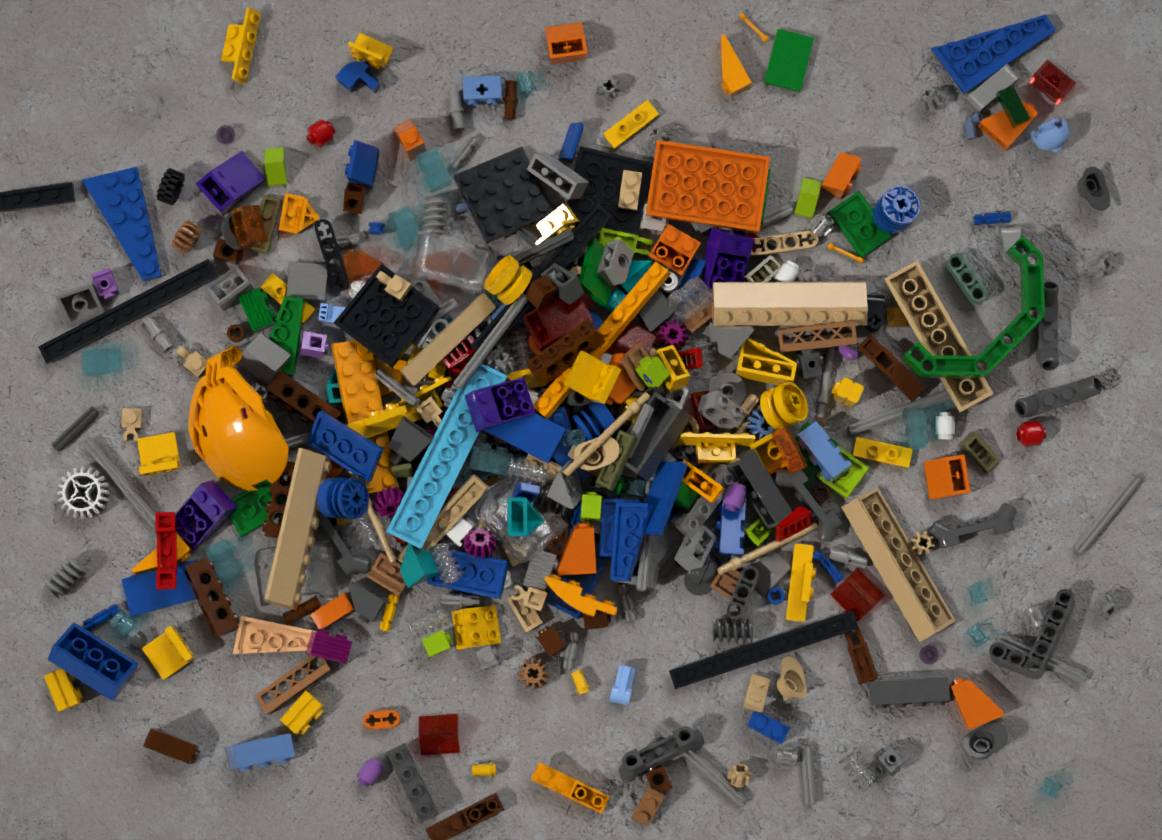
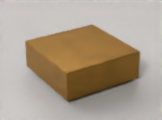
M900 307L886 308L887 328L907 326V319Z

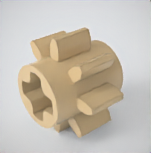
M926 531L921 536L916 532V538L910 539V542H913L911 550H918V555L923 550L926 554L930 553L928 548L935 546L931 543L933 536L928 537ZM920 540H925L924 546H919Z
M738 763L735 766L731 765L727 775V779H731V785L737 788L749 785L752 772H748V766L742 763Z

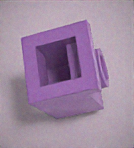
M109 268L91 274L101 299L109 300L114 298L115 294L120 293L113 272ZM107 281V287H102V283Z
M304 331L300 356L303 357L305 355L323 359V354H327L329 343L326 342L327 335Z

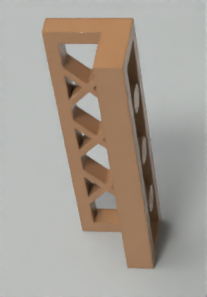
M855 320L778 329L780 352L857 344ZM851 326L852 332L839 333L843 327ZM823 329H830L834 332V334L820 335ZM804 331H811L815 335L801 337ZM791 333L796 338L783 339V334Z
M312 655L256 694L255 697L262 705L266 715L278 709L330 672L332 669L327 661L319 657L323 665L317 670L310 669L311 661L316 658V656ZM299 669L307 671L306 677L303 680H294L295 672ZM282 681L291 682L290 689L286 692H278L279 684ZM267 692L275 693L274 700L266 705L261 696Z

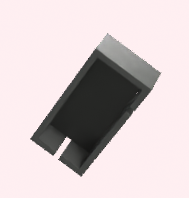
M656 392L653 393L646 403L654 407V411L633 456L628 459L625 465L647 481L692 418ZM637 418L626 433H631Z

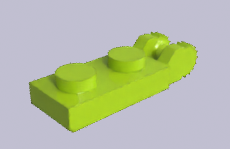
M606 228L601 229L598 241L605 247V244L620 239L634 252L633 255L637 254L649 257L651 252L637 249V242L648 246L653 244V240L638 237L639 235Z

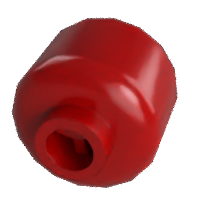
M318 120L307 128L308 135H306V138L311 145L321 148L334 140L335 130L329 121Z
M1038 421L1023 422L1020 427H1017V440L1024 447L1039 446L1042 444L1043 439H1046V429Z

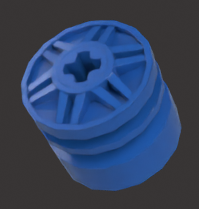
M901 185L891 187L873 206L872 216L875 224L884 232L891 234L900 233L918 216L920 212L919 198L908 187Z
M592 402L589 404V409L592 413L590 415L581 410L580 413L583 420L577 414L572 416L575 428L585 442L598 438L615 421L607 407L602 403ZM620 427L610 437L616 436L621 430Z
M328 478L322 482L317 492L318 508L327 518L357 519L365 513L368 507V489L360 479Z

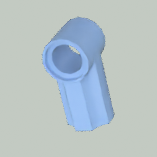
M619 665L609 702L628 706L635 668Z

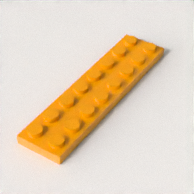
M356 340L332 344L346 425L370 417V412L379 409L383 411L378 379L375 377L376 368L373 353ZM388 431L367 438L384 450L372 481L367 483L356 476L357 479L365 483L368 494L381 492L383 488L388 489L390 486L392 489L398 487L397 477H394L391 469L394 463L389 460L392 451L388 447L390 443Z

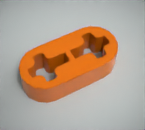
M394 710L374 711L364 716L363 723L368 729L393 728L399 725L401 718L399 713ZM390 713L397 717L393 725H390L389 721L383 722V718L389 717ZM370 715H373L374 718H380L381 722H375L374 726H371L370 723H367V719H370Z

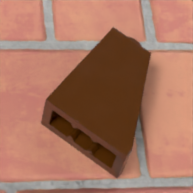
M150 728L143 745L145 748L187 764H192L193 761L196 762L200 755L199 745L158 728Z

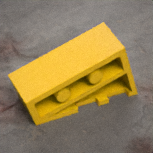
M748 337L740 347L735 374L741 378L780 385L788 381L793 383L797 363L778 352H773L766 348L765 345L757 343Z

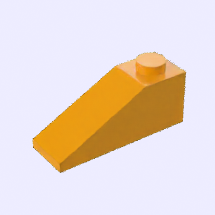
M723 34L720 39L721 87L725 94L728 93L730 97H733L750 88L752 82L726 35Z
M684 459L682 462L688 464L682 482L713 504L724 490V487Z
M177 533L178 563H184L191 557L190 553L193 550ZM157 548L133 567L131 571L138 574L157 569Z

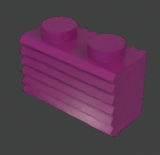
M318 629V632H311L306 654L347 664L352 642L347 640L348 636L336 634V637L329 636V631Z

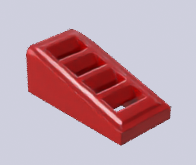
M470 333L448 353L455 360L451 363L447 356L442 359L450 371L476 352L473 349L470 350L465 343L466 340L470 344L474 342V338ZM462 345L467 353L464 354L458 346ZM456 349L461 357L457 358L453 350Z
M702 348L678 352L686 367L685 369L688 371L703 367Z
M798 506L776 526L777 541L781 542L808 528L812 524V512L802 506Z

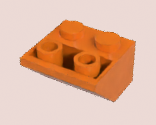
M582 22L545 27L550 65L588 59Z
M840 152L820 189L838 199H841L842 195L847 196L854 183L851 179L856 180L862 168V165H860L862 158Z
M668 224L649 257L682 276L699 250L701 242Z
M965 455L923 462L929 500L971 493Z

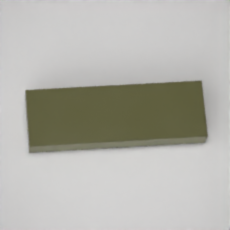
M263 195L250 251L269 255L282 199Z
M619 431L615 439L620 449L618 458L610 465L602 467L595 483L614 491L638 439L637 437L624 431Z

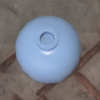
M1062 117L1061 121L1056 118L1038 126L1040 130L1036 133L1034 130L1031 131L1030 136L1038 148L1044 151L1052 150L1053 152L1063 149V144L1067 142L1070 134L1069 126L1064 117Z

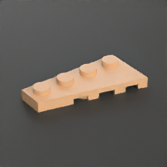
M241 616L233 654L307 651L313 630Z

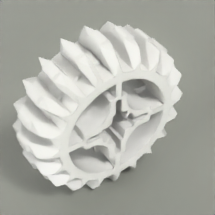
M81 467L79 473V470L74 468V475L68 471L67 475L69 478H61L65 482L64 485L58 484L62 491H57V495L63 496L58 499V502H65L61 508H68L66 513L69 515L73 513L75 518H78L80 514L81 518L85 519L86 513L92 518V511L99 514L98 507L105 508V505L101 503L102 501L108 502L109 500L104 497V494H110V491L104 490L109 485L108 483H102L105 477H99V471L93 473V469L89 468L86 472V468ZM87 477L91 478L93 482L82 485L77 479ZM73 484L75 492L69 499V489ZM95 487H97L98 495L96 500L94 501L92 499V492L95 490ZM80 488L86 490L85 494L87 498H85L84 496H80L82 494ZM84 500L89 506L86 508H76L73 504Z

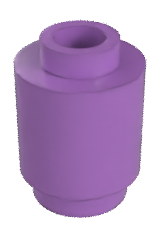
M731 482L723 501V505L726 506L725 509L736 512L737 509L741 510L746 495V486Z
M371 757L357 774L359 777L358 782L367 788L369 785L374 786L383 772L382 768L384 765Z

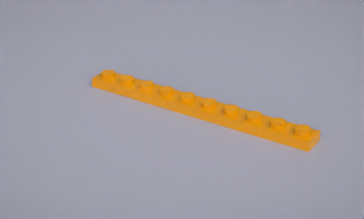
M657 262L649 268L598 328L606 342L589 353L591 356L599 360L671 275L669 270ZM573 366L561 373L533 405L535 411L546 419H549L571 393L572 389L565 386L564 383Z

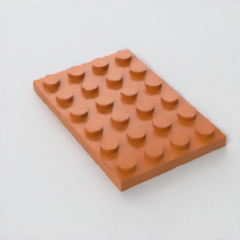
M657 140L645 216L759 233L770 157Z

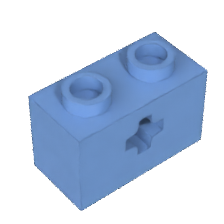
M501 76L463 77L464 104L478 106L479 103L497 105L498 102H502ZM482 88L485 90L484 95L480 94Z

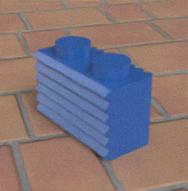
M753 711L746 724L750 729L757 731L761 735L764 734V737L767 736V738H771V740L778 744L783 743L790 730V727L756 711Z

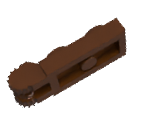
M859 628L855 630V634L860 644L853 646L849 632L844 633L860 685L876 680L878 676L867 643L864 641Z

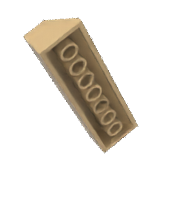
M918 260L884 278L917 339L932 355L972 356ZM984 377L940 378L959 413L993 395Z
M713 282L712 321L714 326H808L855 320V325H867L868 303L866 282Z
M303 448L298 449L265 594V600L273 606L297 610V606L302 601L301 588L306 583L305 571L306 567L310 565L309 553L310 548H313L315 542L313 537L314 530H317L319 525L317 517L320 510L317 504V492L322 482L326 480L327 474L331 471V462L326 456Z
M877 487L841 507L919 642L955 622L956 620L915 550H911L912 545L879 488Z

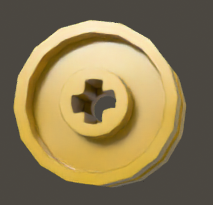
M508 255L501 259L492 269L485 281L484 288L492 295L498 294L497 298L505 305H510L524 292L532 278V272L524 265L519 266V262L511 255Z
M790 381L784 382L775 388L764 391L761 395V411L767 423L774 429L778 430L782 427L785 429L792 424L803 421L807 417L808 406L806 398L795 383Z

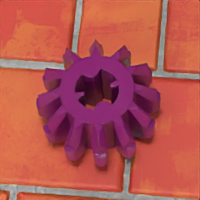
M673 319L672 325L666 320V327L663 325L659 326L663 332H657L656 335L662 337L657 342H665L662 348L674 345L676 350L680 351L679 344L686 346L687 343L683 339H689V335L684 334L688 331V328L681 329L683 322H680L677 326L676 319ZM671 331H673V334L677 333L674 340H672V337H668Z
M391 486L388 489L383 488L381 492H376V495L373 496V506L376 513L380 514L381 517L387 516L388 518L391 515H395L404 497V493L398 487L392 489Z
M476 526L475 531L469 529L468 534L464 537V549L467 550L468 556L474 555L475 560L478 556H481L483 560L485 555L491 557L492 551L496 549V537L493 535L492 530L486 531L485 527L481 530Z

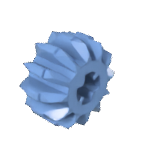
M758 408V412L752 411L753 417H747L750 423L746 426L751 428L748 433L755 435L758 440L777 430L767 423L761 408Z

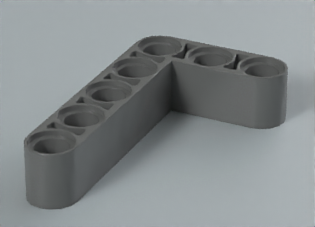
M1061 589L1057 593L1030 654L997 642L992 644L989 649L992 662L1031 679L1041 678L1075 606L1073 592L1069 589ZM1064 597L1071 599L1068 603L1061 602V599ZM1056 614L1063 615L1060 620H1055L1053 617ZM1048 631L1055 632V635L1052 637H1047L1045 634ZM1040 648L1048 650L1045 654L1038 653ZM996 651L1004 652L1000 657L994 656ZM1014 658L1022 660L1019 664L1012 663ZM1038 665L1040 668L1037 671H1031L1030 667Z

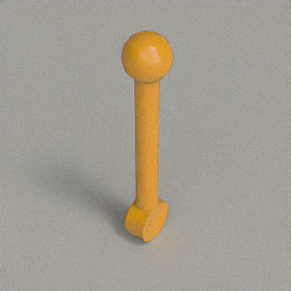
M743 13L739 15L740 19L745 21L762 38L763 42L769 41V37L758 30Z
M828 243L827 245L829 250L838 251L863 264L864 262L863 258L836 247L833 243Z

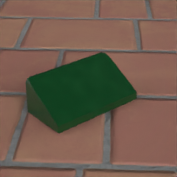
M1013 86L996 93L1013 128L1030 120Z

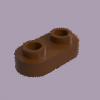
M557 517L550 523L548 550L557 556L563 554L568 541L569 524L564 518ZM556 525H563V529L561 531L556 530ZM556 543L561 544L560 550L554 549Z

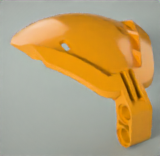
M233 345L207 359L206 375L198 381L192 396L188 431L196 453L205 461L217 478L234 488L252 491L258 490L254 484L266 479L273 484L281 477L287 465L289 446L276 425L272 414L265 409L262 397L233 367L236 363L240 362L242 357L239 347ZM244 407H245V410H246V413H247V416H248V418H246V419L244 418L243 412H242V408H244Z

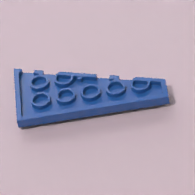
M1042 15L1021 23L1005 26L1004 28L973 35L963 40L953 41L946 45L932 47L931 51L961 92L966 94L999 71L1003 66L1011 63L1050 36L1057 29L1046 15Z
M138 167L82 179L142 280L147 281L162 277Z

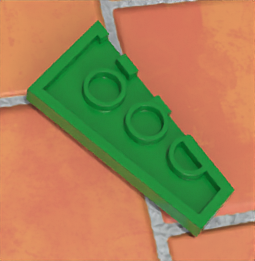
M284 297L275 325L269 335L271 341L292 355L281 370L284 374L295 375L305 299Z

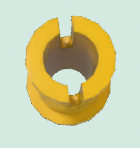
M582 670L571 673L577 688L576 693H579L580 696L590 692V685H587Z
M492 762L490 764H472V776H490L492 778V776H496V764H492Z

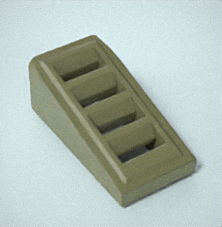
M769 255L748 273L742 282H769L776 276L781 265L772 255ZM766 263H769L775 271L773 272ZM761 268H763V269L769 274V276H767V275L761 270ZM755 273H757V274L762 278L763 281H761V280L755 275Z
M970 432L958 444L986 473L1000 461V458L976 432ZM974 440L975 442L969 447L968 445ZM980 446L981 448L974 453L973 451ZM985 451L986 454L980 459L979 456ZM991 456L992 459L985 465L984 462Z
M411 463L391 467L394 477H397V481L414 477L413 465Z

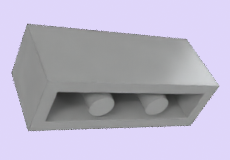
M547 152L535 153L527 168L529 172L569 200L580 199L589 183Z

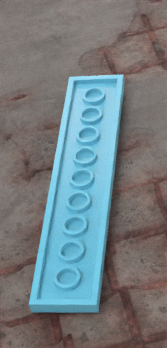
M481 363L462 389H457L386 531L387 533L422 549L479 432L476 433L465 395L473 390L503 383L507 375Z

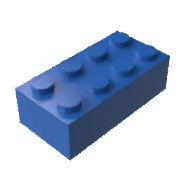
M75 622L52 646L48 657L50 662L111 701L118 696L133 678L139 664Z

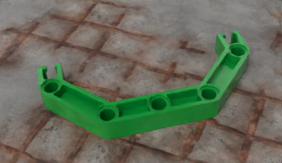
M1021 236L1005 252L1020 266L1021 313L978 356L932 355L917 342L901 359L919 376L923 378H983L1043 319L1045 315L1043 256L1024 236ZM1018 244L1026 252L1025 255H1022L1015 249ZM1028 257L1034 258V265L1028 262ZM1034 310L1037 313V318L1031 317L1029 311ZM1004 336H1007V337L1010 338V340H1011V344H1010V345H1008V344H1006V343L1004 342V340H1003V337H1004ZM915 350L922 360L920 362L915 360L910 355L911 351ZM924 362L930 364V371H926L923 368ZM977 363H982L985 371H980L977 368Z

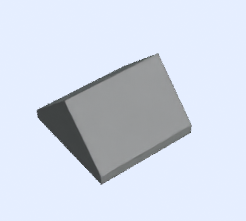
M288 262L287 296L303 298L305 300L325 301L326 264Z
M237 265L206 287L223 311L238 301L239 296L254 289Z
M91 282L55 295L68 326L92 319L105 312L96 287Z
M712 321L710 322V349L731 359L754 329L750 326H714Z
M260 333L244 349L239 365L269 386L292 355Z
M569 460L556 474L547 494V497L569 509L575 508L582 499V494L585 495L576 470L569 477L563 474V471L573 460Z
M763 541L756 549L767 545V543ZM772 550L743 564L738 570L742 572L743 568L747 565L757 567L759 577L756 587L765 595L791 566ZM747 569L745 575L753 579L756 576V572L753 569Z

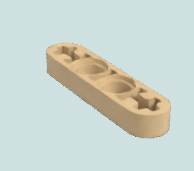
M812 231L753 238L755 239V246H761V241H764V252L761 251L762 248H757L755 252L751 251L750 257L812 249L818 243V236ZM808 235L815 239L811 245L806 241L801 243L802 246H799L800 240L798 236H801V240L807 239ZM787 238H794L796 245L790 248L786 245L785 241ZM774 240L777 243V248L775 250L768 249V241Z

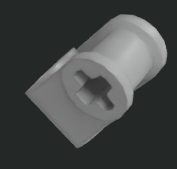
M1019 226L999 228L1002 259L1007 264L1016 263L1005 252L1021 237ZM1018 244L1015 249L1022 254L1021 246Z
M444 319L435 320L417 347L424 349L439 334L435 330V326L441 324L446 328L449 325L448 322Z

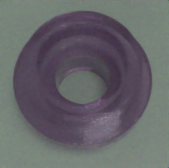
M224 125L218 128L216 138L221 144H230L235 139V132L232 127ZM225 132L229 133L228 138H223Z
M926 645L921 648L919 657L923 663L933 664L938 660L939 652L936 647ZM927 651L932 653L930 659L925 656Z

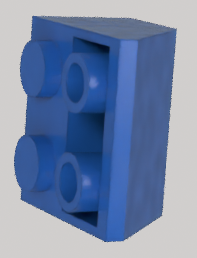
M354 140L348 152L350 164H346L345 175H347L349 182L367 185V188L373 189L380 154L378 148Z

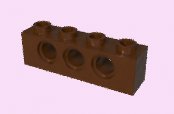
M588 318L526 362V365L538 382L545 386L573 366L580 351H585L589 354L606 341Z
M279 371L266 388L270 394V399L276 403L282 402L286 410L292 414L294 412L300 415L299 418L307 424L309 422L314 424L315 415L321 410L340 422L344 418L339 410L282 371ZM293 391L291 397H284L286 392ZM302 402H309L307 407H299Z
M287 461L281 477L271 484L270 494H272L271 502L268 501L266 513H269L268 520H264L262 532H265L264 536L275 539L279 537L281 524H275L274 517L277 514L284 515L286 504L279 505L278 498L281 495L288 497L290 484L283 486L281 481L285 476H289L292 480L295 462Z
M205 557L183 567V572L214 639L239 627V619L235 612L232 613L230 599L222 591L223 584L220 578H216L214 574L215 567L212 561ZM201 575L208 577V584H203L200 581ZM209 592H213L216 595L215 602L209 600ZM217 610L224 612V619H219L216 616Z

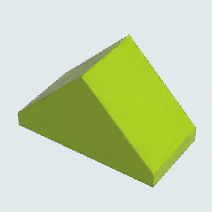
M284 147L265 149L264 165L268 186L288 185Z
M803 177L794 211L795 215L813 218L822 182Z
M760 517L744 532V536L757 548L776 527L767 529Z

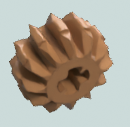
M185 221L173 237V247L179 252L189 253L202 233L201 228L194 222Z
M531 657V664L524 659L523 661L527 666H518V668L524 670V672L517 673V676H524V678L519 680V683H523L526 680V689L530 683H532V690H536L535 683H538L539 687L542 688L543 685L540 680L548 682V679L543 677V675L550 674L549 671L543 672V669L547 668L548 665L544 664L540 667L542 659H539L537 664H534V657ZM531 668L539 671L536 679L528 677V673H530L528 671Z

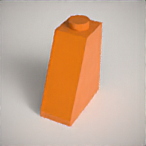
M1022 101L1030 120L1013 128L1005 111L1002 110L982 119L977 127L1007 151L1037 116L1038 112L1031 103Z
M410 119L393 127L409 161L427 153L424 142Z
M624 353L613 354L609 365L617 366L621 369V372L605 404H621L637 388L618 362L624 357Z
M581 521L573 526L557 566L558 575L596 573L594 523L590 524L589 521Z
M963 677L952 681L953 685L949 686L966 730H971L1005 716L1004 711L969 679L963 680Z

